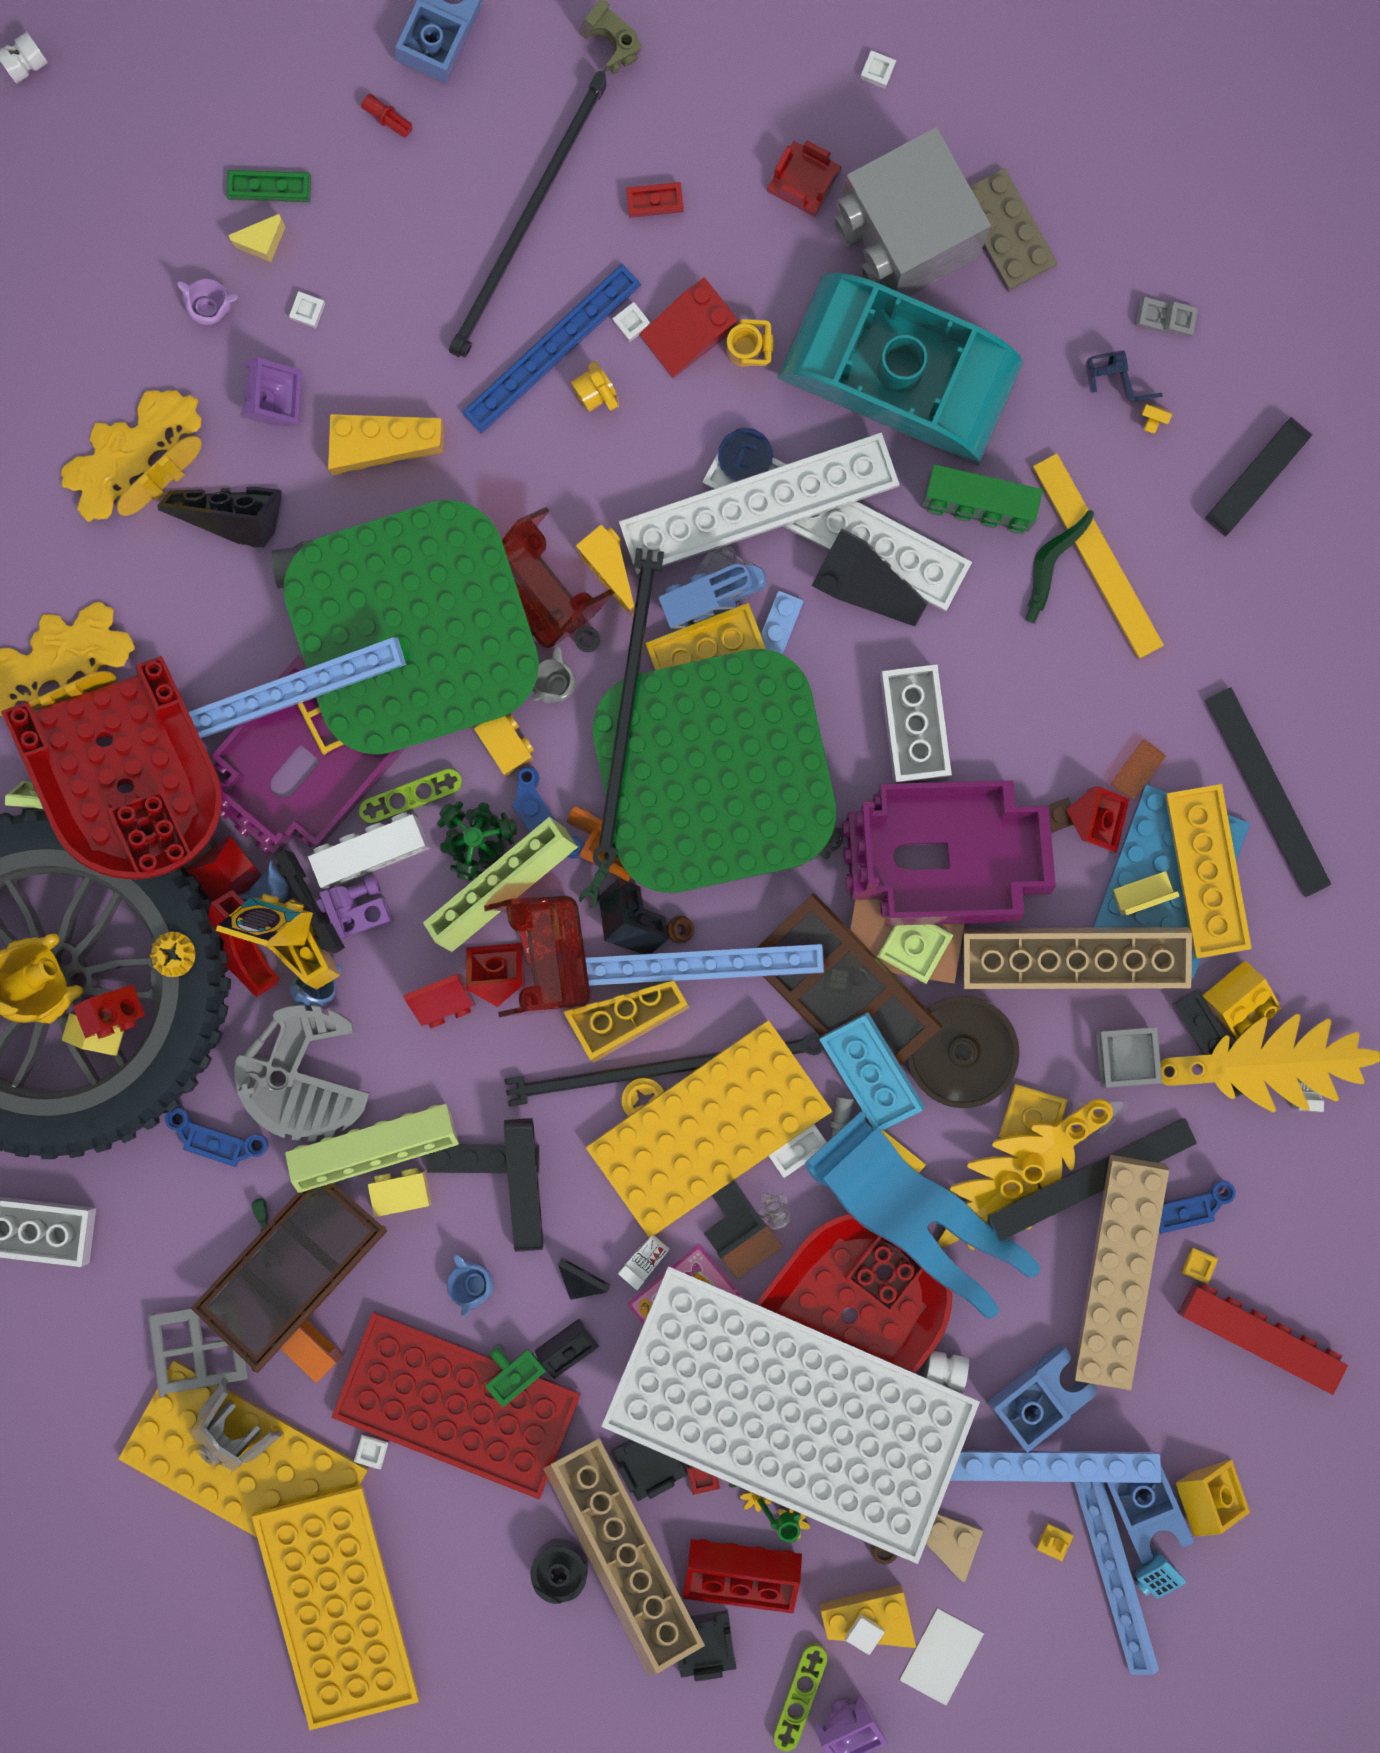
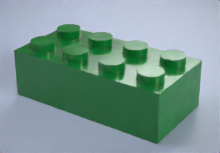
M934 464L928 476L922 508H927V512L933 515L941 516L943 513H949L954 515V519L969 522L970 519L981 521V525L997 528V525L1008 527V531L1012 533L1024 534V531L1029 532L1036 522L1043 489Z

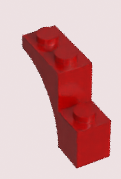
M233 890L210 904L208 917L215 931L219 923L245 903ZM216 931L224 940L222 951H226L229 961L224 965L256 998L278 984L279 977L267 964L256 943Z

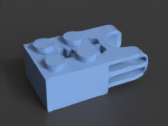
M417 0L396 44V61L446 84L479 13L482 0H463L458 4H449L444 0Z
M733 564L709 575H706V573L695 575L690 578L691 583L682 586L679 583L666 589L667 593L658 598L669 627L685 628L736 608V601L763 590L766 586L767 577L765 571L759 566Z
M1057 1346L986 1402L1018 1446L1026 1453L1030 1452L1071 1419V1415L1097 1394V1387L1091 1383L1078 1382L1074 1386L1067 1388L1061 1386L1060 1373L1071 1360V1353L1066 1346ZM1028 1406H1030L1029 1409L1031 1412L1027 1415L1026 1413H1024V1411Z
M1162 1466L1161 1483L1107 1482L1142 1564L1148 1563L1153 1559L1150 1541L1152 1536L1158 1531H1170L1177 1537L1182 1547H1187L1194 1543ZM1144 1488L1145 1493L1139 1494L1138 1490Z

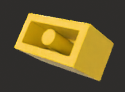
M511 714L482 723L474 728L505 777L532 761L533 757L530 753L534 751L527 738L520 739L515 730L519 726Z

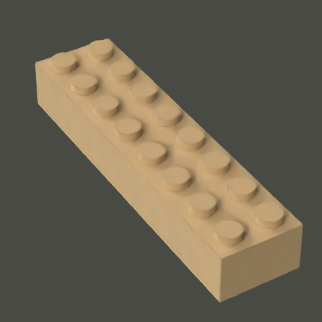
M1188 927L964 928L963 930L964 989L1191 988L1192 932Z
M1110 1155L1073 1368L1075 1381L1126 1390L1132 1389L1169 1169L1166 1164Z
M600 1438L543 1468L647 1675L658 1674L704 1647L705 1645Z

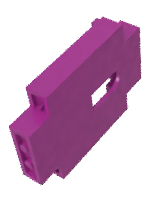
M297 655L278 679L307 669L304 660ZM316 697L302 702L307 712L319 707ZM297 704L236 726L211 756L217 761L214 766L225 776L229 773L232 774L225 783L219 781L222 795L220 816L224 819H227L228 816L237 823L234 827L245 837H248L250 834L258 840L255 845L266 855H269L270 852L275 855L281 852L298 831L301 833L298 838L311 848L313 844L316 847L322 846L405 748L385 754H368L356 751L343 744L323 755ZM322 713L311 717L324 746L338 740L327 727ZM302 745L321 762L291 796L287 798L277 797L271 790V780L295 750Z
M1013 780L880 784L878 792L873 794V802H863L860 811H849L846 821H842V837H847L848 845L843 850L844 864H849V874L845 875L846 891H851V900L885 899L880 902L881 917H886V926L1020 922L1025 914L1023 895L1051 894L1056 887L1049 806L1015 807ZM947 844L949 869L905 870L895 863L894 851L902 845Z

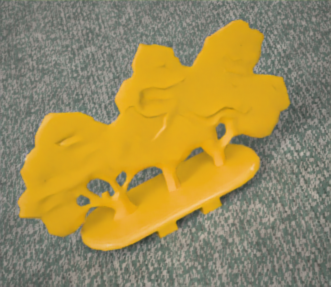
M158 390L145 391L137 407L138 425L134 428H129L126 422H116L112 426H108L106 423H94L89 440L95 449L94 455L77 456L63 466L61 470V476L63 477L62 487L72 491H82L77 510L87 522L92 521L94 518L98 520L108 519L112 513L113 502L117 496H121L117 503L118 513L122 516L132 515L142 509L153 498L158 501L165 494L162 489L173 479L178 482L185 476L182 471L197 457L201 450L202 442L196 436H188L179 442L178 440L181 434L197 432L201 427L202 418L196 412L199 401L197 398H194L192 395L183 397L177 390H166L164 392ZM178 425L182 426V430L179 433L177 432ZM169 427L172 428L174 438L171 437L169 439L172 442L171 444L165 439V431ZM163 441L165 446H157V443ZM157 450H167V452L150 467V465L148 464L149 457ZM144 473L132 485H130L129 480L132 477ZM117 484L121 490L115 491L113 485Z
M94 602L79 611V615L72 626L66 625L61 616L42 614L38 624L40 629L33 634L30 640L33 650L29 655L21 654L12 648H0V716H2V710L14 707L17 701L29 702L32 711L113 684L116 680L115 674L109 671L97 672L99 666H124L129 653L135 649L128 633L109 630L113 623L114 609L105 606L104 603ZM94 658L95 664L91 667L89 660ZM77 671H82L86 675L67 684L68 679L72 678ZM55 680L59 683L60 688L40 697L38 696V691L45 682ZM35 681L38 683L36 690L32 688V684ZM17 685L28 687L31 695H28L27 692L24 695L16 690ZM10 694L16 695L17 699L12 700Z

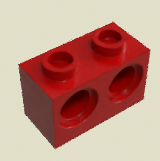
M133 984L88 998L73 1006L85 1039L97 1035L98 1039L105 1038L114 1034V1029L119 1028L120 1032L129 1030L137 1026L136 1020L145 1016Z

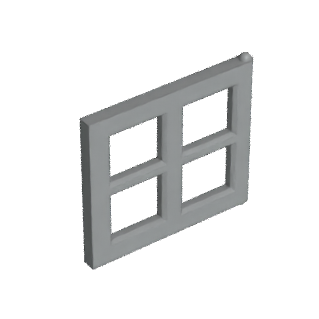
M232 1301L213 1305L209 1310L215 1316L227 1314L229 1329L243 1342L238 1302ZM192 1309L158 1315L149 1314V1328L158 1394L160 1397H164L168 1393L218 1385L223 1378L228 1380L227 1383L248 1379L246 1362L233 1349L235 1370L208 1375L204 1350L229 1345L224 1340L203 1343L200 1317ZM188 1321L192 1345L164 1350L161 1325ZM193 1353L196 1377L169 1382L166 1357Z

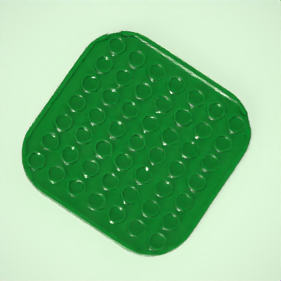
M439 500L317 538L305 545L289 564L284 580V600L307 669L393 637H397L400 642L406 665L316 697L327 727L340 742L349 748L368 754L394 752L504 717L519 708L531 694L539 670L535 642L500 534L492 521L474 506L455 500Z
M749 649L639 674L614 835L615 847L619 851V860L627 873L635 881L653 891L682 893L800 867L813 860L823 851L835 829L837 808L812 691L806 676L799 666L778 652L767 649ZM624 679L606 692L597 706L593 719V739L605 798Z

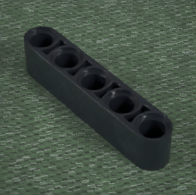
M1291 417L1204 520L1226 537L1313 434Z
M533 1118L504 1120V1137L515 1252L543 1250V1230Z

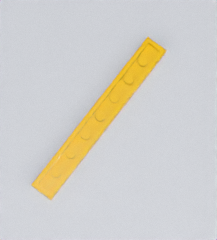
M1056 453L1034 465L1032 469L1065 529L1068 530L1079 522L1089 509L1059 455ZM1093 518L1087 530L1074 545L1139 660L1163 647L1164 644Z

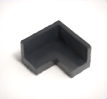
M617 879L599 896L604 941L641 954H652L669 939L666 917L643 909L640 886Z
M734 1179L712 1195L726 1217L704 1232L720 1259L766 1227L765 1222Z

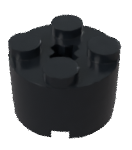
M552 1539L544 1544L537 1551L530 1571L531 1582L536 1594L543 1600L553 1604H561L578 1597L586 1584L588 1559L583 1550L571 1541ZM562 1567L564 1573L561 1572L559 1576L554 1574L555 1569Z

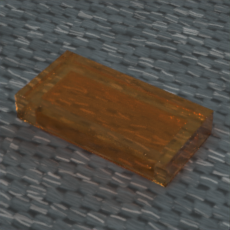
M1143 739L1110 784L1128 798L1134 800L1166 755Z
M766 1224L763 1230L725 1255L722 1259L734 1277L738 1279L781 1249L782 1246Z

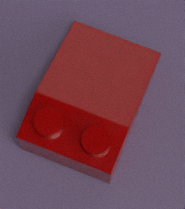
M703 277L682 293L639 336L670 376L674 378L724 340L731 329L738 325V319L707 279Z
M464 974L452 975L403 995L407 1005L421 1026L429 1024L430 1029L446 1023L444 1018L455 1014L457 1019L472 1013L470 1007L476 1005L471 992L466 989Z

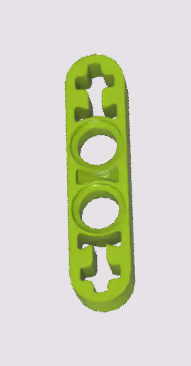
M453 769L442 770L366 799L359 807V814L367 823L375 824L398 814L411 811L459 792L463 784L462 777ZM448 774L452 778H457L453 789H450L448 786L440 787L439 789L442 793L437 795L436 786L432 782L433 779L437 778V783L440 784L446 781L445 776ZM421 784H428L431 787L432 793L427 799H420L416 794V790ZM398 793L404 795L406 799L404 807L394 809L390 803L392 796ZM385 798V805L390 811L389 814L385 815V810L382 809L376 812V818L374 819L370 815H365V811L369 810V804L379 807L383 805L380 800Z
M809 1643L802 1650L777 1720L773 1738L776 1747L781 1751H792L798 1745L827 1664L826 1649L819 1643ZM815 1650L819 1651V1657L822 1658L821 1660L816 1659L813 1665V1671H818L817 1674L808 1669L810 1665L808 1653L813 1654ZM803 1676H808L813 1680V1686L806 1691L799 1689L797 1686V1681ZM791 1704H801L804 1708L802 1715L799 1717L790 1716L788 1707ZM787 1722L792 1724L790 1734L793 1740L788 1739L786 1743H783L779 1734L786 1733Z

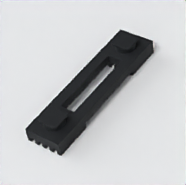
M282 850L276 854L275 857L279 863L276 864V867L281 876L288 879L299 902L304 905L303 909L313 912L311 924L318 935L314 937L319 947L331 953H337L345 947L333 924L326 922L303 879L306 877V874L294 852Z

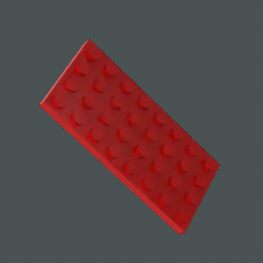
M373 1311L331 1418L540 1500L548 1480L543 1468L555 1462L581 1392L539 1377L502 1408L485 1387L491 1379L502 1371L491 1357Z

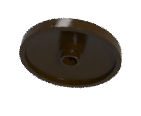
M971 996L950 997L930 1006L927 1010L943 1026L908 1058L911 1074L921 1090L933 1100L954 1108L978 1107L989 1103L1001 1095L1015 1076L1020 1056L1018 1037L1007 1016L988 1001ZM918 1019L910 1032L908 1042L924 1028Z

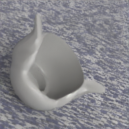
M555 647L552 658L545 659L539 663L537 680L532 690L535 693L532 697L533 701L540 700L545 704L559 703L568 700L573 695L576 688V676L563 659L560 647Z

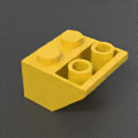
M1243 961L1202 995L1211 1012L1236 1041L1258 1020L1263 1017L1270 1020L1282 1009L1267 980L1246 961Z

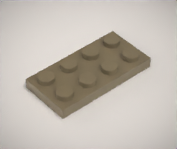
M1005 168L970 186L991 224L983 247L1008 292L1057 265L1054 255Z

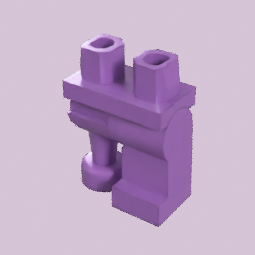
M374 873L366 875L363 878V883L350 887L336 886L320 892V896L314 899L321 913L327 912L330 920L329 923L333 924L341 940L394 921L385 898H378L360 906L356 904L355 899L367 893L371 897L381 894V888Z

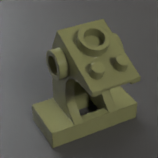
M599 0L584 19L578 33L586 40L593 35H602L612 43L613 56L605 65L603 72L606 73L611 70L612 74H615L619 71L620 64L626 67L638 60L637 55L640 53L642 46L635 31L609 9L610 4L605 0Z

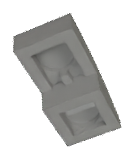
M1142 297L1139 299L1135 326L1171 334L1192 336L1194 334L1198 308L1178 302L1165 303L1148 297Z

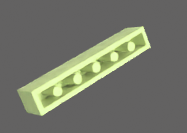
M548 817L425 920L423 924L436 944L453 952L578 848V846L564 826Z
M447 1104L433 1105L427 1110L417 1113H406L400 1118L391 1121H380L368 1128L353 1129L347 1134L338 1137H327L315 1144L297 1146L293 1150L285 1152L291 1183L297 1192L301 1193L459 1145L452 1114Z

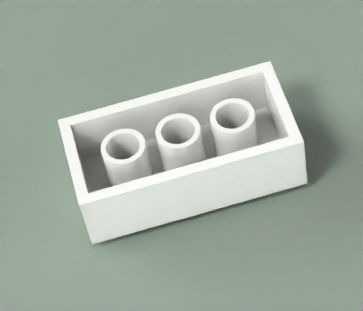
M938 665L882 671L880 683L893 784L950 777L952 773Z
M404 812L392 817V823L390 824L377 823L365 828L367 832L359 836L352 833L340 838V844L335 846L324 844L313 849L314 854L308 856L320 888L329 890L431 849L419 818Z
M0 1197V1258L83 1267L89 1264L96 1208Z

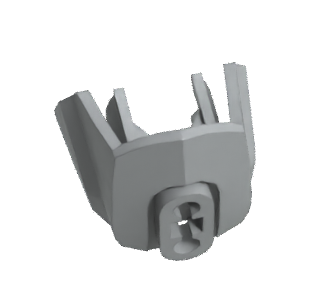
M223 1378L200 1410L197 1423L190 1434L197 1444L202 1445L196 1452L203 1460L211 1466H215L220 1462V1465L233 1472L243 1463L254 1460L284 1432L281 1429L276 1433L270 1432L239 1457L259 1435L261 1430L256 1426L244 1438L233 1441L223 1433L225 1418L236 1407L231 1402H228L214 1417L228 1394L226 1387L228 1380Z

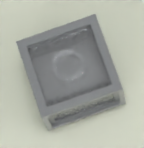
M1157 1027L1096 1031L1101 1087L1111 1088L1162 1083Z

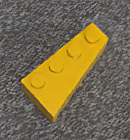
M330 414L328 470L332 476L348 471H359L367 469V467L382 464L388 465L405 459L411 460L443 453L445 425L441 418Z
M670 981L634 993L620 995L602 1002L564 1011V1014L590 1061L595 1063L686 1011L690 1006L676 982Z

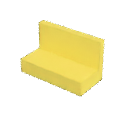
M1166 871L1112 890L1121 916L1129 915L1180 897L1178 891L1173 892Z

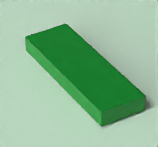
M228 170V200L310 202V172Z

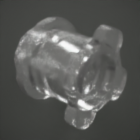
M783 1193L779 1195L763 1194L761 1197L762 1205L758 1209L759 1216L764 1218V1222L769 1228L779 1229L786 1226L791 1219V1212L785 1206L788 1203L787 1196Z

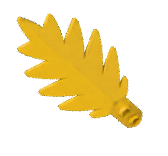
M1295 1014L1276 1030L1263 1047L1262 1044L1268 1022L1266 1017L1261 1018L1247 1029L1230 1050V1037L1226 1035L1220 1040L1211 1055L1165 1058L1160 1061L1162 1083L1168 1086L1215 1082L1227 1097L1235 1099L1233 1084L1241 1093L1259 1106L1271 1112H1276V1107L1266 1086L1267 1083L1283 1098L1308 1111L1310 1107L1298 1079L1313 1091L1337 1102L1339 1097L1329 1073L1349 1082L1364 1084L1365 1081L1360 1068L1380 1062V1052L1358 1048L1359 1032L1346 1035L1326 1048L1331 1027L1330 1019L1324 1020L1311 1029L1294 1047L1301 1018L1300 1014ZM1196 1064H1200L1203 1067V1072L1200 1075H1196L1193 1072V1067ZM1169 1066L1175 1070L1172 1077H1168L1165 1074V1069Z
M1093 1099L1057 1125L1049 1123L1032 1124L1031 1129L1038 1134L1016 1135L993 1140V1147L1013 1156H995L969 1161L967 1163L969 1169L990 1178L973 1179L951 1185L949 1188L950 1192L970 1200L964 1203L987 1224L988 1214L1012 1203L1013 1200L1016 1201L1038 1190L1039 1182L1041 1187H1044L1062 1177V1157L1069 1170H1073L1075 1165L1074 1145L1111 1120L1113 1116L1112 1105L1104 1099ZM1096 1109L1103 1110L1101 1113L1094 1112ZM1081 1125L1079 1128H1073L1072 1126ZM945 1228L937 1243L943 1248L958 1241L959 1238ZM968 1244L970 1250L975 1249L974 1247Z

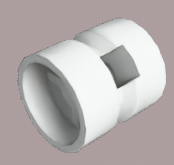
M27 31L14 39L13 46L7 44L0 49V62L16 84L29 76V70L37 71L48 64Z
M933 1351L926 1359L923 1377L940 1385H945V1387L956 1392L963 1393L967 1382L969 1357L953 1355L951 1358H947L946 1353Z

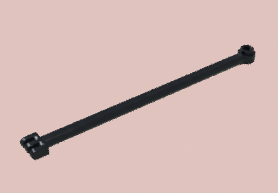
M603 71L595 73L589 85L588 93L462 327L452 340L449 353L458 358L460 356L465 358L472 347V342L469 341L471 334L597 100L601 99L607 87L606 74Z
M636 548L634 568H640L641 570L599 847L593 853V861L599 868H601L602 864L598 858L601 852L609 854V859L604 862L605 869L611 867L615 862V853L612 848L654 571L662 572L664 551L658 552L656 562L652 561L653 550L648 549L646 560L641 559L643 554L642 548Z
M816 1033L808 1034L804 1039L785 1042L792 1054L807 1053L814 1056L820 1054L824 1049L822 1044H818L816 1049L808 1047V1042L811 1039H816L820 1042L821 1036ZM720 1052L525 1083L524 1076L504 1079L505 1085L516 1083L517 1088L506 1090L507 1096L518 1094V1099L508 1101V1107L528 1104L527 1096L696 1070Z

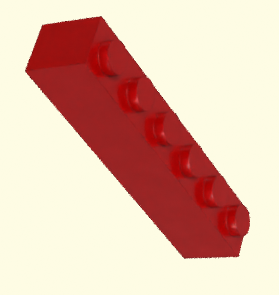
M1202 1283L1201 1287L1192 1284L1178 1311L1179 1315L1334 1395L1348 1367L1346 1363L1340 1361L1342 1358L1341 1354L1329 1348L1325 1352L1315 1348L1317 1345L1316 1341L1304 1335L1300 1339L1290 1335L1292 1332L1291 1328L1279 1322L1275 1326L1265 1322L1267 1319L1266 1315L1254 1309L1250 1313L1242 1310L1243 1304L1229 1296H1227L1226 1300L1217 1297L1218 1290Z

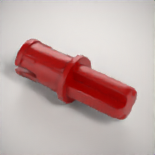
M368 94L364 98L361 108L378 119L380 125L388 126L402 137H407L413 129L412 123L395 112L393 106H387L374 97L373 94Z

